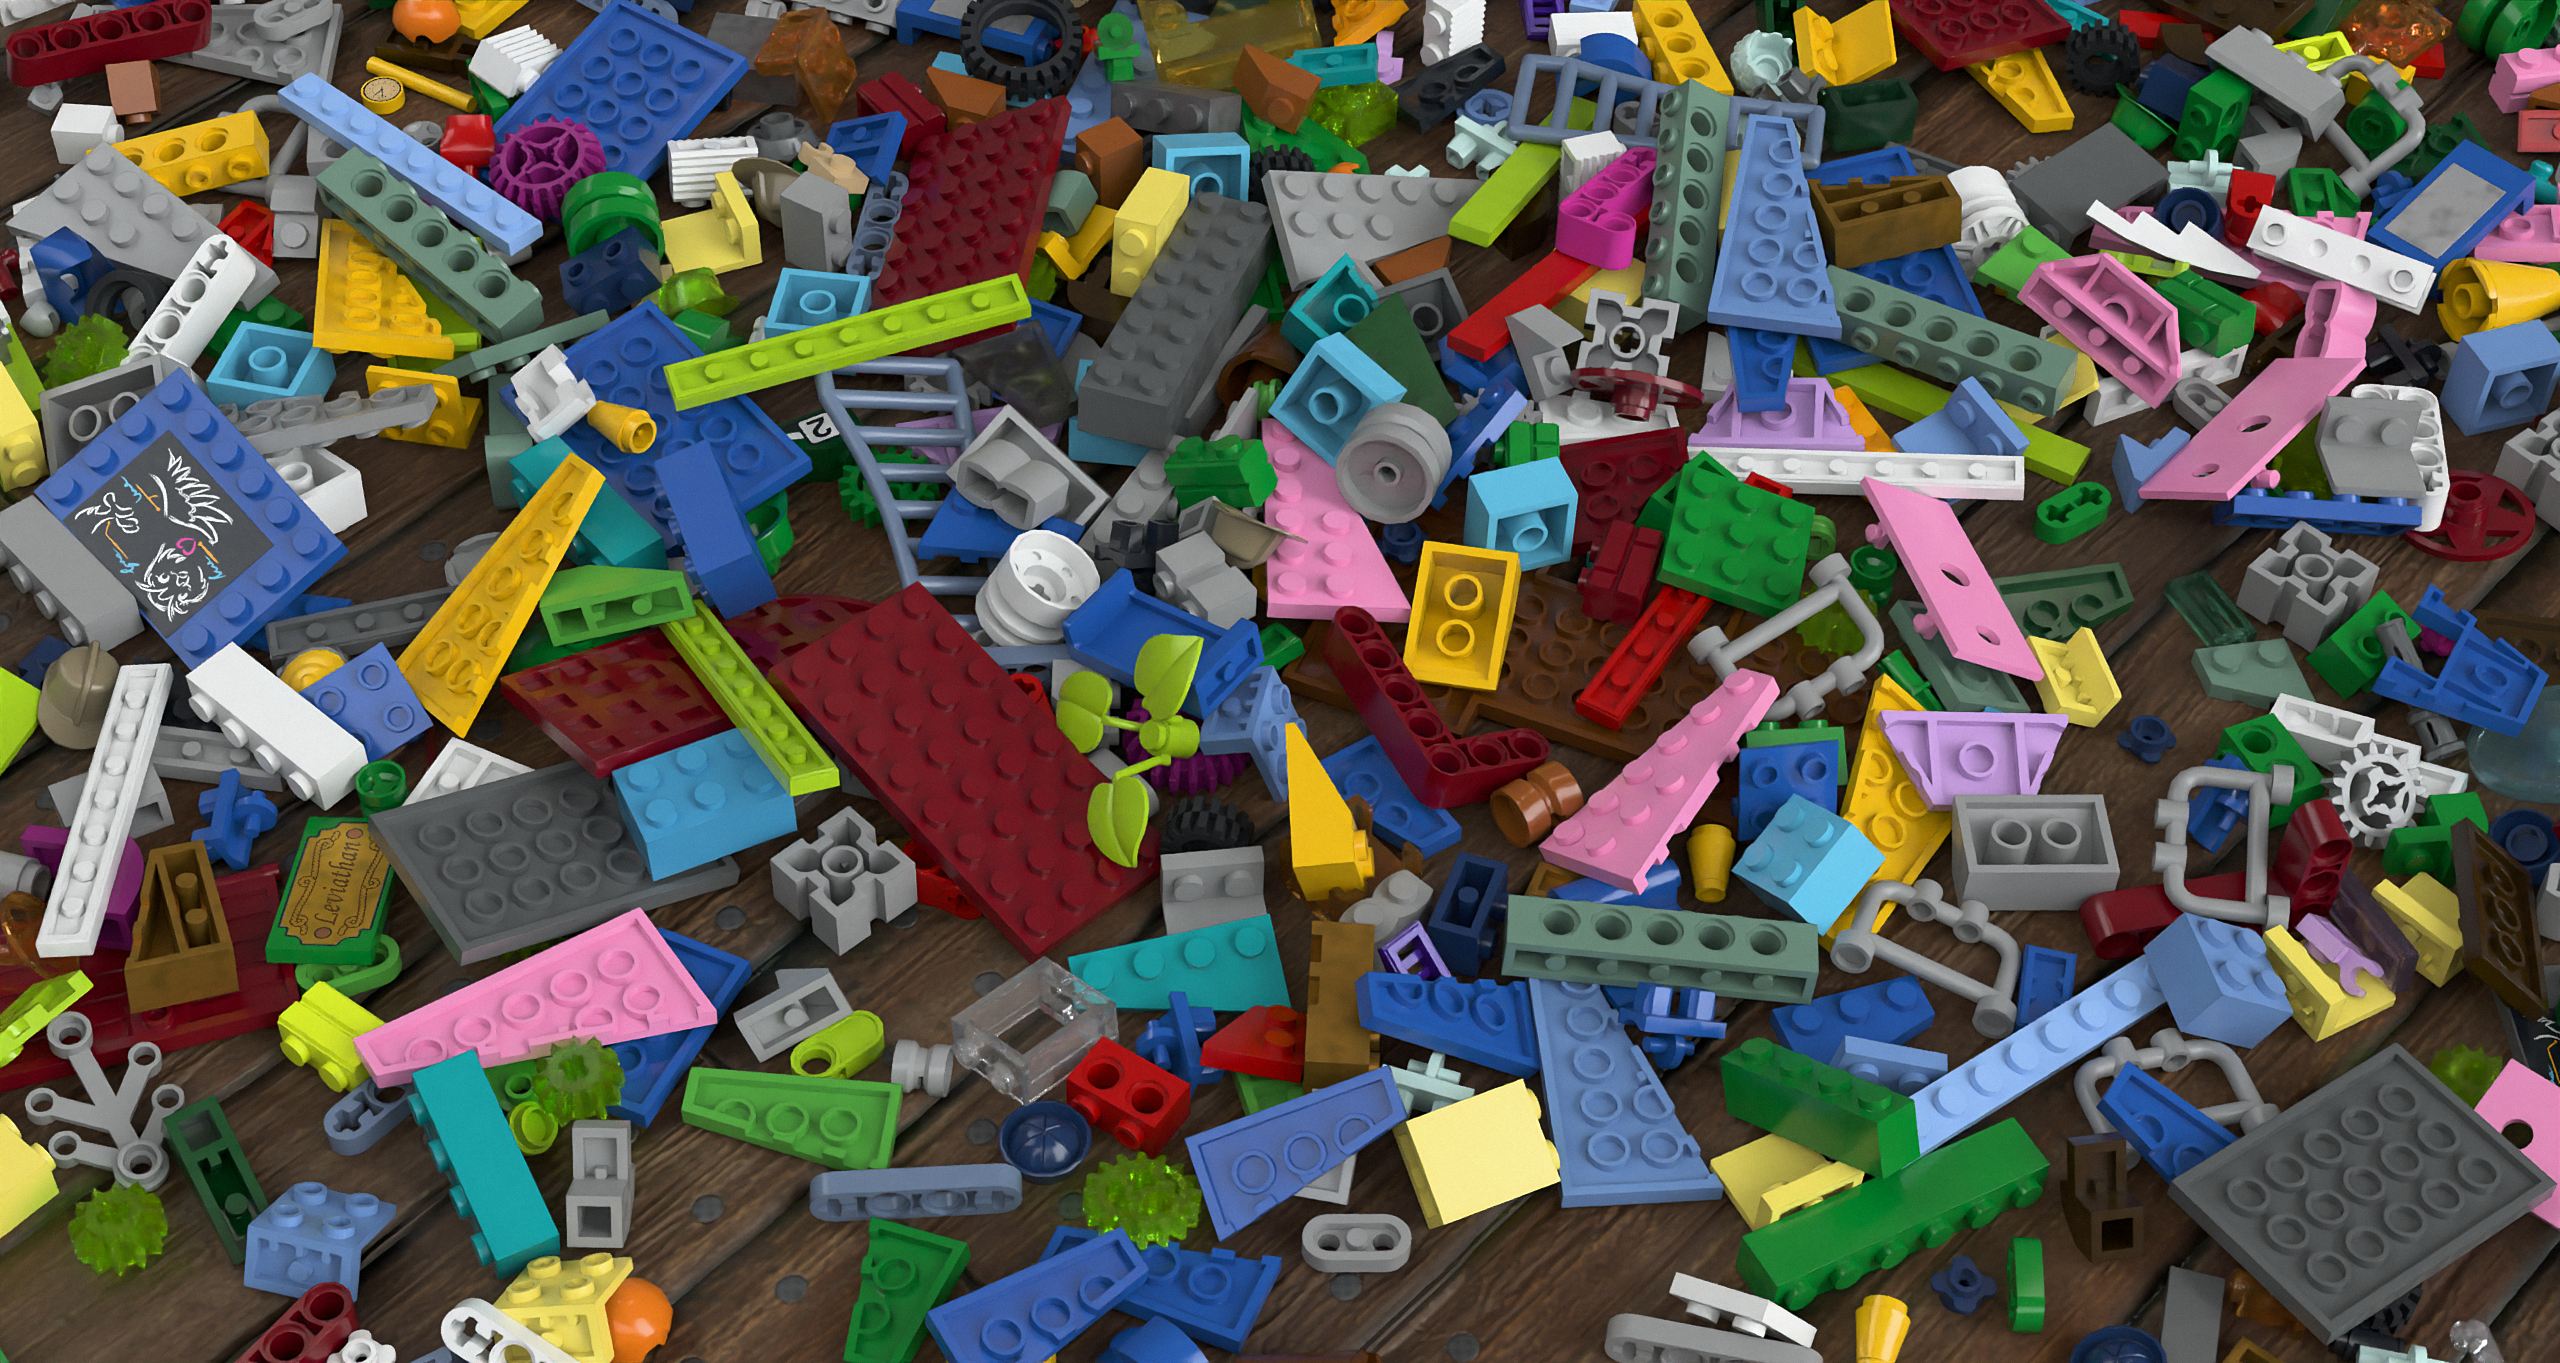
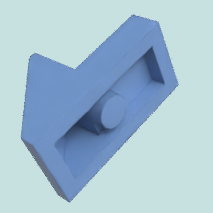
M2175 426L2162 440L2159 438L2154 439L2149 447L2142 445L2125 434L2119 435L2112 459V470L2125 510L2133 514L2148 500L2140 498L2138 490L2189 442L2190 434Z

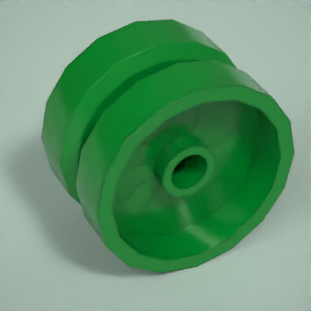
M2468 0L2458 20L2457 39L2476 52L2481 53L2485 51L2486 58L2497 64L2500 54L2519 52L2523 48L2538 50L2558 18L2560 0Z
M609 171L596 173L578 181L565 194L560 209L570 259L634 224L658 251L659 261H661L665 250L664 233L655 195L646 182L632 174Z

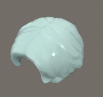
M1755 30L1753 33L1744 36L1741 41L1736 42L1737 45L1734 46V52L1730 56L1732 78L1737 88L1750 96L1755 88L1766 83L1778 96L1783 94L1776 84L1779 77L1785 71L1794 67L1791 63L1793 59L1792 39L1783 38L1782 34L1777 32L1769 34Z

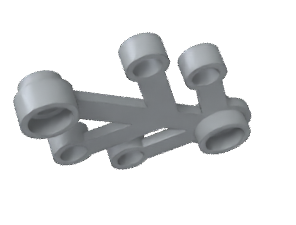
M68 1011L60 1013L50 1021L47 1027L49 1047L56 1056L62 1059H69L93 1105L59 1097L49 1088H37L31 1091L25 1099L27 1117L37 1125H48L55 1120L109 1133L117 1147L112 1148L81 1141L80 1136L75 1132L61 1131L56 1133L48 1144L49 1154L57 1167L66 1169L81 1163L112 1171L117 1184L128 1192L147 1193L155 1190L163 1184L169 1173V1159L167 1153L161 1148L165 1140L161 1132L162 1118L186 1107L183 1090L174 1084H164L155 1089L151 1097L153 1112L139 1139L130 1122L148 1079L157 1075L162 1068V1057L159 1047L151 1042H140L129 1050V1067L115 1096L90 1050L93 1044V1033L89 1019L78 1012ZM68 1036H77L81 1039L78 1043L72 1045L61 1043ZM142 1055H150L155 1058L151 1064L145 1066L135 1062ZM166 1097H173L178 1100V1103L171 1108H164L159 1105V1102ZM40 1101H48L53 1104L49 1110L44 1112H37L33 1109L34 1105ZM63 1144H72L76 1147L75 1151L69 1155H60L56 1152ZM140 1163L151 1166L150 1171L144 1174H134L131 1170Z

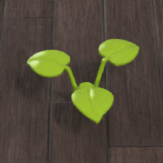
M1160 634L1148 639L1142 646L1136 660L1134 683L1138 692L1145 696L1142 700V707L1149 711L1153 717L1145 723L1106 715L1112 702V688L1108 681L1096 672L1078 671L1069 675L1062 683L1059 691L1060 699L1056 706L1057 727L1069 738L1080 753L1087 754L1099 745L1105 724L1111 727L1140 732L1139 738L1142 747L1155 756L1116 771L1112 777V784H1098L1094 788L1089 801L1087 821L1094 843L1106 857L1125 867H1137L1138 849L1145 833L1149 814L1147 790L1142 782L1132 775L1158 765L1169 766L1171 764V757L1188 759L1195 754L1199 746L1200 732L1196 723L1175 714L1181 708L1196 671L1204 638L1200 636Z

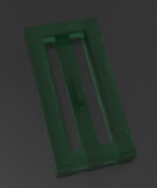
M2206 569L2166 582L2163 594L2207 647L2240 644L2242 641L2244 643L2255 642L2258 631ZM2194 585H2196L2202 591V593L2207 597V599H2205L2201 595V593L2196 589ZM2218 612L2222 615V617L2227 621V623L2232 627L2234 631L2230 630V628L2218 615Z

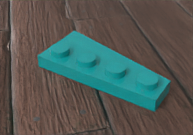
M1270 914L1068 957L1079 1011L1130 1013L1169 1011L1168 996L1170 992H1185L1189 1006L1212 1007L1213 1012L1226 1013V1015H1242L1255 1005L1264 1007L1282 1005L1291 1008Z

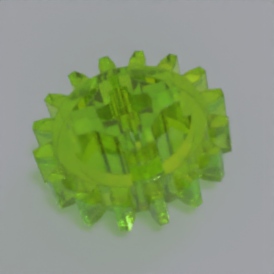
M94 313L91 318L84 314L81 315L78 326L69 322L66 326L67 332L54 338L57 344L56 349L47 351L45 355L51 360L49 365L42 368L41 372L48 376L42 384L44 389L50 390L121 366V360L129 356L130 352L123 348L129 340L128 336L121 333L123 327L97 313Z
M1138 1152L1136 1160L1129 1161L1123 1154H1119L1116 1158V1165L1113 1166L1102 1161L1098 1164V1174L1089 1173L1087 1175L1086 1187L1083 1189V1211L1087 1212L1086 1223L1088 1226L1099 1225L1098 1236L1122 1226L1129 1239L1137 1242L1140 1250H1146L1148 1241L1154 1240L1164 1248L1168 1247L1170 1235L1183 1240L1186 1238L1187 1227L1196 1228L1198 1213L1201 1210L1202 1190L1197 1189L1196 1175L1184 1176L1185 1165L1183 1163H1178L1171 1167L1167 1166L1165 1155L1161 1154L1153 1160L1147 1159L1144 1152Z

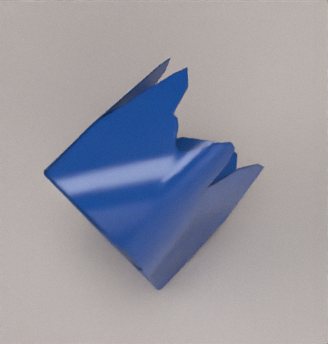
M63 226L34 245L29 251L47 300L59 313L60 320L87 331L84 322V304L89 290L101 276L116 270V268L93 244L68 227ZM73 274L77 278L78 289L76 294L60 278L61 276ZM118 298L114 313L125 312V306Z

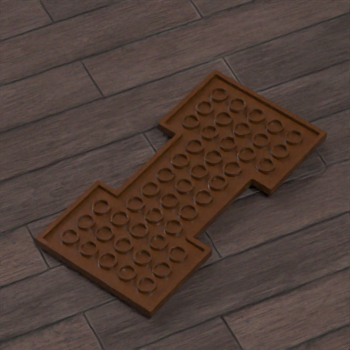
M1429 504L1422 515L1411 520L1419 526L1420 531L1427 534L1428 541L1465 546L1463 535L1466 513L1446 506H1442L1437 511ZM1371 520L1367 526L1374 541L1382 539L1383 529L1386 524ZM1420 548L1417 553V561L1410 565H1403L1399 561L1392 560L1388 555L1383 556L1411 608L1423 548ZM1556 564L1521 572L1514 618L1496 693L1417 682L1455 739L1466 738L1477 715L1515 728L1535 730L1545 738L1626 765L1643 755L1656 743L1661 734L1676 726L1690 713L1694 705L1705 700L1723 684L1709 663L1699 665L1687 649L1689 642L1695 636L1710 628L1698 624L1618 732L1575 713L1576 700L1631 628L1613 624L1610 619L1601 621L1584 616L1582 612L1583 596L1576 594L1577 584L1551 576ZM1643 607L1641 615L1644 613L1647 607ZM1736 607L1723 633L1732 642L1770 618ZM1314 619L1302 639L1306 652L1288 663L1281 676V682L1287 685L1291 692L1360 714L1321 653L1322 645L1332 620ZM1803 621L1733 664L1737 670L1744 668L1773 676L1780 690L1779 695L1774 700L1775 702L1783 698L1791 688L1805 680L1811 681L1826 672L1829 666L1838 659L1848 655L1852 656L1864 647L1865 640ZM1377 622L1403 660L1409 623ZM1884 647L1880 658L1870 668L1862 672L1867 681L1860 689L1848 696H1842L1840 691L1835 688L1821 697L1826 703L1825 708L1809 719L1827 720L1828 727L1843 726L1848 782L1874 682L1881 676L1875 669V666L1889 654L1896 651ZM1903 653L1917 673L1919 663L1916 658ZM1794 713L1776 722L1779 723L1780 729H1799L1798 723L1802 722L1797 713ZM1738 753L1733 762H1723L1717 770L1719 782L1689 825L1693 827L1706 824L1724 826L1730 830L1733 840L1750 846L1756 839L1738 840V817L1733 818L1730 809L1731 798L1738 797L1739 793ZM1847 786L1845 788H1837L1836 815L1838 816L1841 813Z

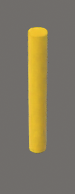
M375 56L370 57L367 61L366 70L380 77L396 78L404 87L468 113L473 112L477 106L476 97Z

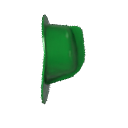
M2120 83L2115 84L2121 97L2110 118V122L2144 151L2151 152L2170 135H2178L2164 120H2161L2144 108L2145 105L2137 102L2138 95Z
M785 489L745 513L764 563L771 576L778 573L781 558L790 551L795 543L794 533L787 517L788 497Z

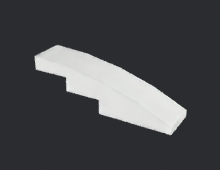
M2096 200L2086 213L2087 219L2121 240L2173 263L2175 261L2190 263L2189 268L2251 282H2254L2261 273L2260 270L2190 221L2182 232L2177 235L2144 211L2131 224Z
M2283 693L2279 695L2269 713L2275 714L2310 760L2329 769L2327 765L2329 761L2342 760L2340 752L2342 749L2357 747V744L2360 743L2392 744L2393 754L2406 752L2409 758L2405 767L2407 769L2419 768L2420 774L2413 780L2414 785L2426 788V793L2416 796V803L2421 804L2423 807L2429 795L2464 793L2467 788V773L2421 761L2422 746L2374 733L2375 719Z

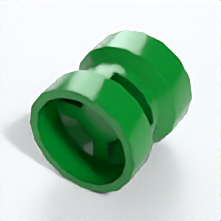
M1874 545L1862 546L1851 555L1849 566L1852 571L1847 580L1870 611L1880 610L1890 601L1892 581L1897 570V560L1885 548L1881 550L1875 548Z
M388 760L370 762L356 774L355 785L358 798L361 800L360 806L363 818H369L371 814L401 807L410 796L407 791L408 785L404 769L395 762Z

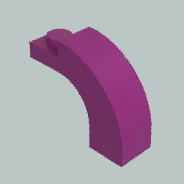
M29 824L20 837L25 854L28 857L38 859L41 865L48 866L51 878H56L70 830ZM129 835L96 946L127 951H131L133 944L132 931L134 922L138 921L141 907L140 894L146 871L142 853L136 842Z

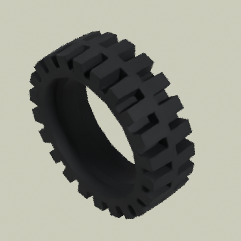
M972 0L967 6V13L963 14L960 28L962 63L965 65L968 76L973 75V78L1006 86V100L1011 101L1013 93L1018 94L1019 102H1028V94L1033 93L1036 101L1045 98L1046 90L1051 95H1054L1060 91V84L1066 87L1071 82L1072 75H1076L1079 69L1083 49V28L1078 12H1075L1074 5L1070 0L1065 2L1064 0H977V2ZM1010 15H1029L1045 20L1057 29L1062 37V46L1060 51L1045 63L1034 67H1013L1000 63L988 55L981 45V36L984 30L994 21Z

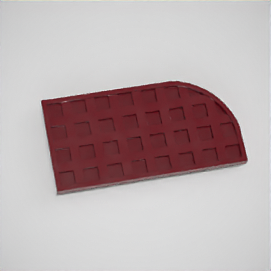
M782 594L778 595L779 598L726 621L718 608L710 611L764 678L767 679L771 667L878 604L834 595ZM659 627L500 678L502 695L596 779L612 777L611 771L737 728ZM777 692V694L781 697V699L785 702V704H786V705L790 708V710L795 714L796 711H795V710L783 699V697Z

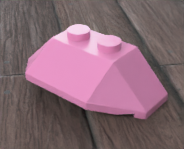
M2107 252L2042 262L2036 267L2017 295L2019 300L2154 409L2159 407L2182 376L2177 308Z

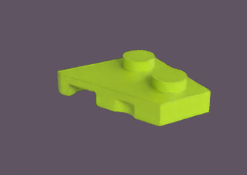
M2100 249L2097 254L2109 253L2137 277L2146 278L2145 283L2151 288H2155L2157 284L2169 278L2173 280L2174 276L2188 270L2190 263L2183 261L2172 263L2156 260L2150 256Z
M81 970L32 984L0 1015V1068L11 1062L24 1049L22 1044L48 1026L50 1021L94 986Z

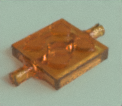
M2364 0L2349 13L2333 32L2340 31L2343 33L2346 40L2351 43L2350 47L2355 55H2372L2378 59L2387 60L2398 68H2402L2448 37L2453 23L2438 14L2434 7L2446 0Z

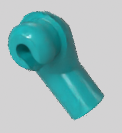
M2537 159L2532 162L2529 171L2525 170L2526 173L2536 177L2534 200L2543 205H2557V187L2548 180L2553 173V166Z

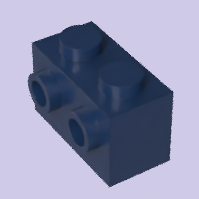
M2166 53L2158 61L2153 59L2149 66L2146 65L2135 86V88L2141 90L2137 102L2145 105L2144 108L2161 120H2166L2169 116L2181 122L2189 88L2212 73L2170 53Z
M634 224L559 265L564 299L580 317L602 309H606L608 316L664 286L658 251Z
M1459 851L1428 924V937L1448 971L1476 978L1483 959H1492L1498 942L1499 932L1496 930L1499 921L1504 922L1509 894L1514 895L1507 892V863Z

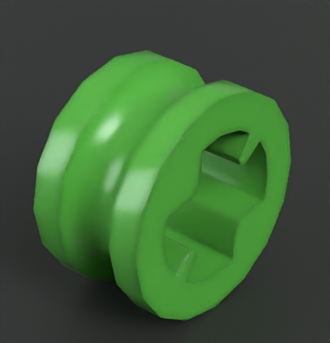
M1278 378L1272 379L1268 385L1262 380L1255 381L1253 388L1258 390L1257 418L1261 422L1262 418H1269L1271 416L1268 410L1284 388L1281 380Z
M1814 515L1810 537L1819 536L1820 539L1810 538L1806 559L1821 560L1835 551L1836 527L1829 518L1822 515Z

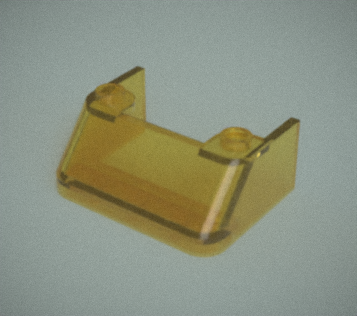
M1137 0L1159 81L1231 92L1235 87L1232 83V78L1246 43L1282 60L1293 57L1295 50L1323 48L1311 0H1269L1267 4L1190 24L1185 8L1177 1L1160 0L1149 3V0Z

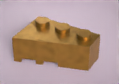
M1946 174L1890 176V183L1862 184V177L1848 178V185L1821 186V179H1807L1810 190L1809 198L1812 209L1815 211L1823 249L1833 266L1841 269L1855 268L1863 264L1898 258L1902 255L1961 242L1962 199Z
M203 839L150 850L140 894L141 907L138 921L134 922L132 931L133 944L130 958L126 959L124 968L131 1014L239 991L233 944Z
M1312 921L1303 1096L1312 1093V1088L1323 1089L1379 1069L1380 1053H1371L1370 1051H1379L1380 1033L1360 1027L1355 981L1367 971L1373 972L1375 924Z

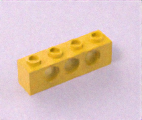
M1686 0L1633 1L1632 17L1635 32H1637L1640 50L1651 62L1654 81L1679 86L1689 78H1692L1720 94L1733 96L1734 88Z
M254 110L110 144L177 197L270 175L269 140ZM93 149L86 150V155L89 154Z

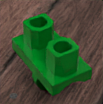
M1116 12L1106 14L1100 19L1097 25V35L1101 43H1093L1094 56L1099 60H1104L1105 78L1109 82L1134 80L1132 57L1141 56L1140 43L1131 40L1134 30L1132 22L1127 16Z

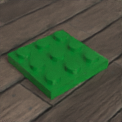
M1684 463L1677 477L1656 580L1767 618H1772L1799 600L1815 507Z

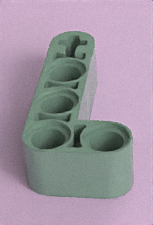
M518 371L501 372L488 378L490 435H485V453L495 510L520 508L509 487V482L513 478L508 460L538 444L521 422L501 403L498 390L512 383L511 377Z

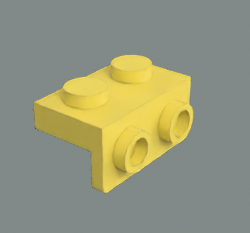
M2081 627L2066 644L2030 635L2025 640L2045 674L2040 682H2033L2047 714H2068L2069 723L2095 728L2121 699V692L2091 629Z

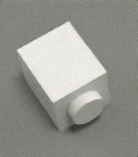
M62 103L50 130L60 164L76 165L86 156V150L96 148L103 141H106L108 144L124 141V129L121 124L117 123L113 106Z

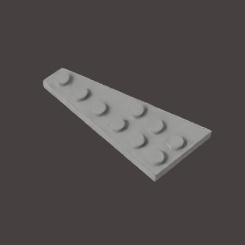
M211 4L212 28L210 43L198 51L161 59L284 86L312 72L331 85L344 19L342 5L333 4L334 14L323 24L311 27L284 41L272 42L258 36L255 29L253 13L263 4ZM92 5V8L95 9V14L117 10L114 5Z
M106 141L99 144L5 224L11 235L23 239L26 236H30L41 241L63 226H66L93 244L116 269L147 273L159 278L165 285L170 287L173 286L197 250L208 238L218 234L226 235ZM240 246L254 261L256 272L252 282L234 308L249 312L281 282L273 270Z
M1268 170L1261 179L1292 292L1304 289L1307 284L1318 281L1346 252L1351 258L1362 260L1370 267L1375 262L1445 235L1451 237L1447 234L1450 220L1487 181Z
M423 384L383 388L373 393L367 399H361L358 391L342 392L339 398L332 402H324L322 394L259 400L249 405L246 410L239 411L235 402L222 403L217 408L260 455L265 454L266 458H277L288 454L293 448L305 445L318 449L335 443L338 438L355 435L357 439H364L377 435L383 428L400 425L402 429L418 427L430 418L438 399L433 385Z

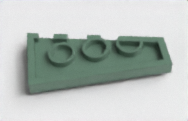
M602 309L471 352L428 373L454 376L458 379V382L470 379L471 384L497 375L496 369L504 366L506 372L526 366L531 361V356L539 355L552 343L563 352L565 350L563 345L571 343V346L611 322L606 309Z

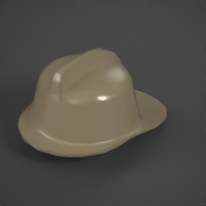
M747 157L734 162L731 171L741 184L753 191L755 207L759 217L773 223L777 227L783 228L779 195L801 174L779 161L768 158Z
M1217 500L1212 502L1218 508V513L1211 532V538L1225 553V561L1231 566L1244 570L1253 568L1256 565H1262L1287 538L1308 544L1306 539L1264 524L1232 506Z
M93 640L88 647L81 646L70 649L61 655L59 659L51 663L45 673L38 704V721L43 732L52 741L71 750L96 748L120 671V666L115 658L100 649L99 641Z

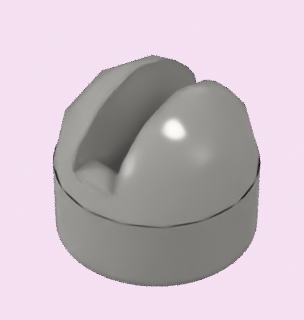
M40 298L25 312L19 322V326L31 335L47 338L58 330L60 317L51 304Z

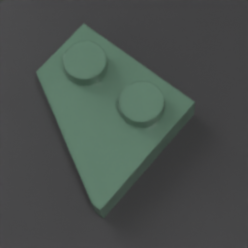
M2284 638L2200 648L2194 651L2191 663L2207 697L2230 702L2241 701L2249 706L2266 710L2269 709L2271 702L2276 703L2281 693L2316 702Z

